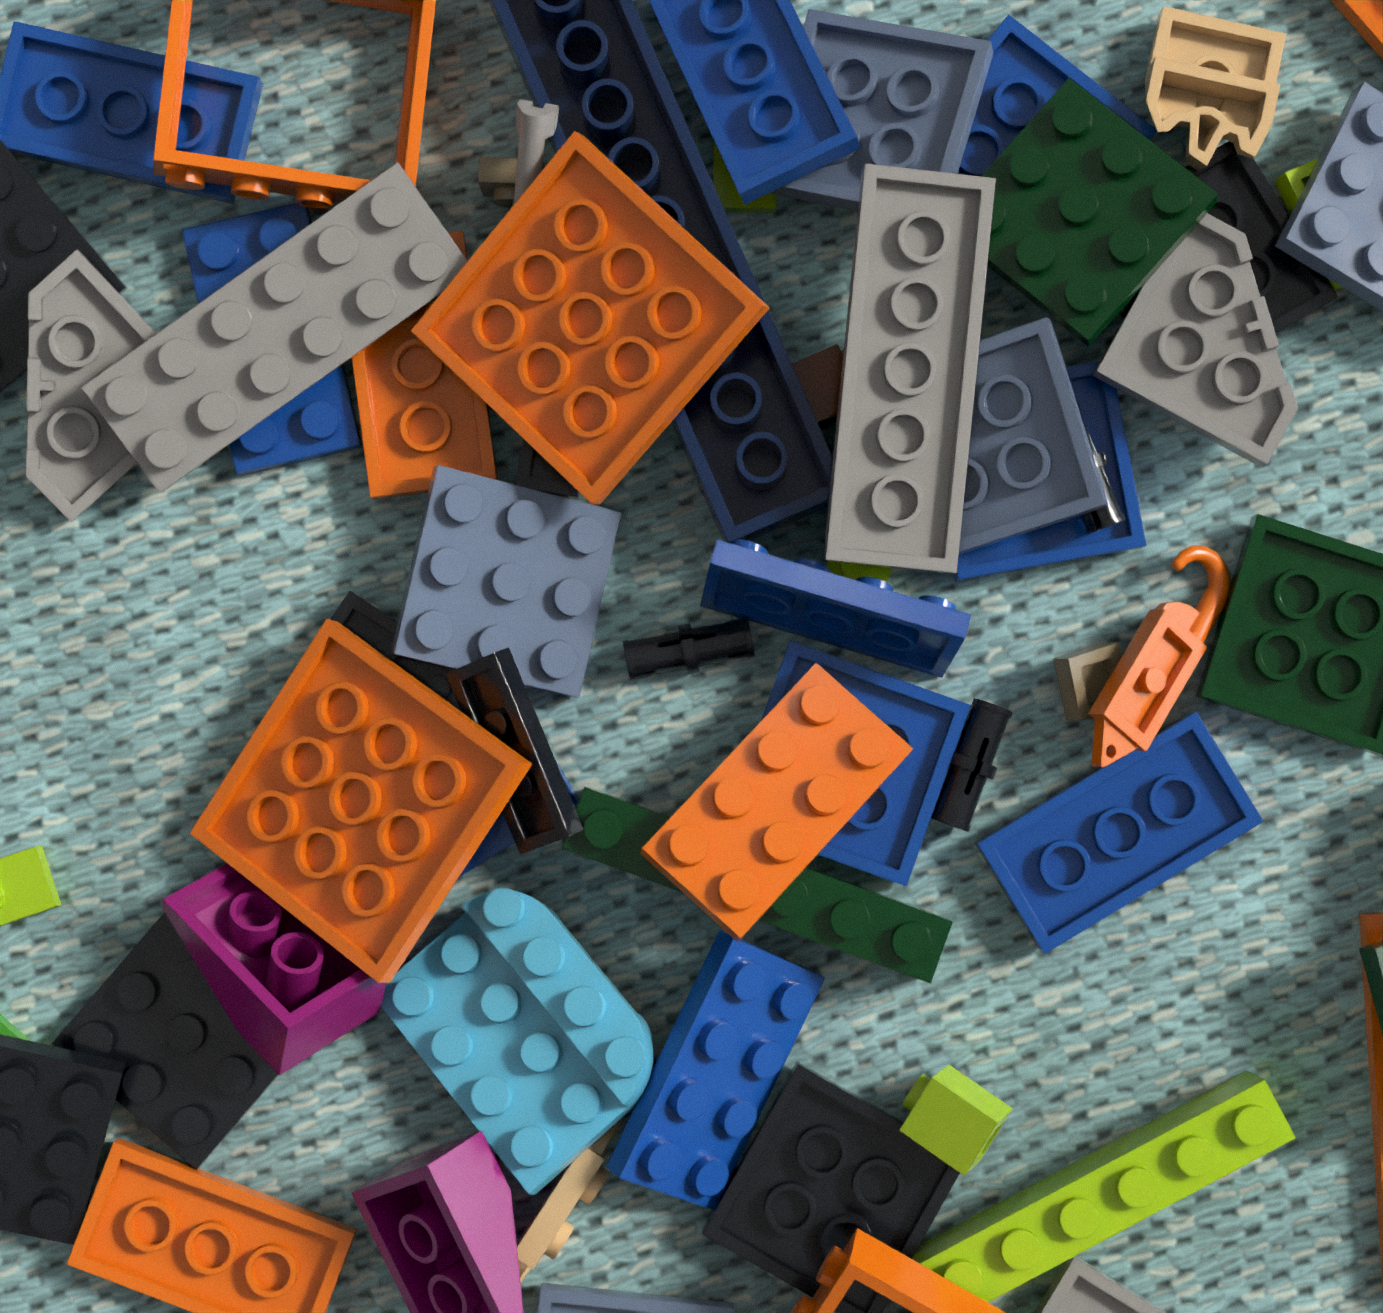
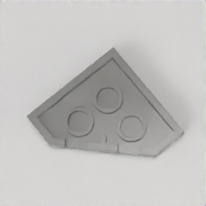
M1207 213L1138 291L1092 376L1262 468L1269 463L1298 406L1291 383L1287 384L1276 349L1279 343L1265 297L1260 296L1250 261L1253 257L1246 234Z
M78 249L28 293L29 347L27 359V449L25 476L70 522H73L137 463L81 387L157 334Z

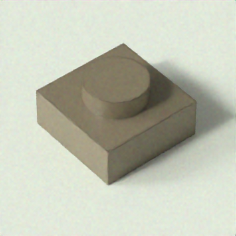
M479 156L478 183L483 197H493L495 205L512 208L517 158Z
M1103 642L1053 658L1066 720L1083 721L1092 718L1088 713L1122 657L1119 642Z

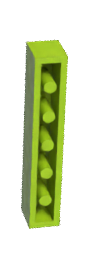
M1246 1070L921 1243L913 1257L921 1265L986 1302H990L1296 1139L1265 1079Z

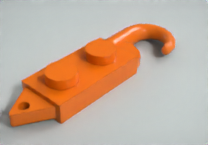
M1192 545L1180 551L1172 561V568L1176 571L1182 570L1188 563L1193 561L1202 564L1207 572V587L1195 608L1181 602L1160 603L1155 609H1150L1088 713L1095 719L1091 760L1093 767H1106L1132 751L1146 752L1204 654L1207 646L1203 643L1222 613L1230 591L1229 571L1226 563L1216 551L1206 546Z

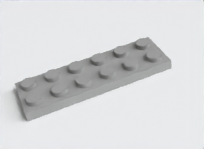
M397 162L81 388L158 492H164L437 298L466 264L467 259Z
M866 163L862 168L823 553L824 561L951 574L957 573L996 178Z

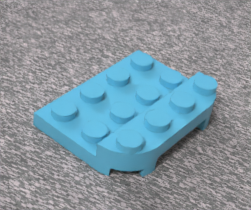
M498 888L478 895L462 905L466 912L405 964L390 983H386L381 1007L478 1131L483 1132L489 1145L526 1192L530 1195H535L636 1106L651 1076L654 1054L651 1039L654 1037L643 1016L636 1013L560 921L562 918L555 911L527 894L513 891L509 888Z

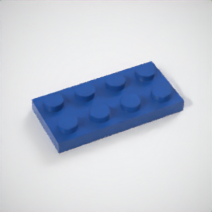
M649 0L744 205L861 149L857 135L790 0Z
M13 22L0 74V139L13 154L230 204L235 203L236 196L231 194V186L205 183V187L202 190H187L166 184V176L153 175V159L165 55ZM186 60L176 150L245 161L263 87L260 78Z
M293 203L182 229L198 304L310 225L312 221L309 208ZM344 364L230 444L235 470L238 475L243 476L363 448Z
M717 539L700 603L701 607L738 618L747 616L748 621L940 678L945 674L965 640L971 614L956 610V606L944 598L925 595L917 599L894 592L890 584L880 579L859 577L853 580L831 573L829 567L812 559L798 558L792 562L768 555V551L764 547L747 540H733L731 543Z
M1196 711L1187 714L1157 732L1146 752L1132 751L1106 767H1099L975 842V845L1041 953L1046 954L1264 821Z
M719 930L651 1072L646 1089L637 1101L606 1168L620 1179L714 1210L730 1180L825 977L805 966L742 939L737 942L728 933Z

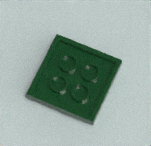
M1068 78L981 176L996 178L987 266L1089 347L1217 203L1218 193Z
M1260 514L1252 516L1230 584L1228 598L1221 613L1195 697L1362 751L1383 755V554Z

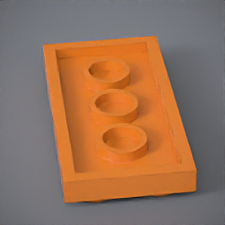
M463 230L448 232L468 261L466 239ZM437 298L352 357L370 498L373 500L428 493L433 467L436 465L498 480L488 404L411 332V329Z
M815 663L642 847L640 854L734 940L739 942L907 758L913 748L820 665Z
M119 1138L112 1144L67 1265L192 1313H327L358 1229L200 1168L196 1170L187 1163Z

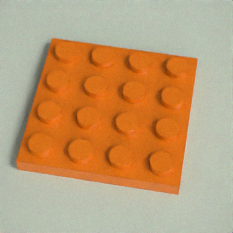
M574 131L411 329V332L591 504H601L770 307L584 135Z
M326 618L192 828L190 834L378 983H390L530 769L532 763L341 623Z

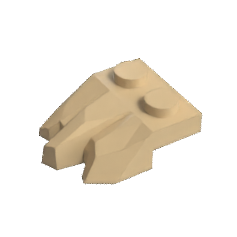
M1166 6L1162 7L1157 18L1145 74L1146 103L1157 132H1169L1176 126L1186 127V164L1198 171L1205 168L1221 138L1233 143L1237 154L1250 159L1256 157L1273 124L1281 85L1276 82L1287 33Z

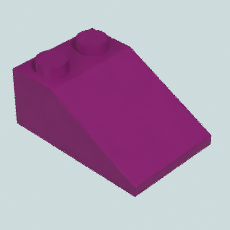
M228 863L163 899L162 909L237 1032L279 1076L380 1012L386 983H378Z
M482 1131L408 1157L351 1192L410 1313H524L511 1189L500 1169L498 1158L490 1148Z

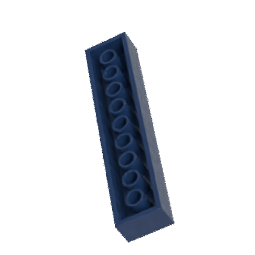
M488 0L534 107L543 108L545 103L559 105L557 127L554 135L548 138L554 153L558 152L574 131L584 135L765 303L633 0ZM768 310L672 421L723 541L731 543L733 540H753L827 508L829 503L833 456Z

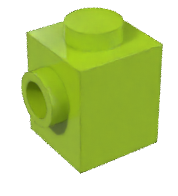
M948 1064L932 1078L925 1073L922 1074L913 1085L903 1102V1106L911 1112L901 1126L900 1131L965 1176L982 1160L1013 1108Z

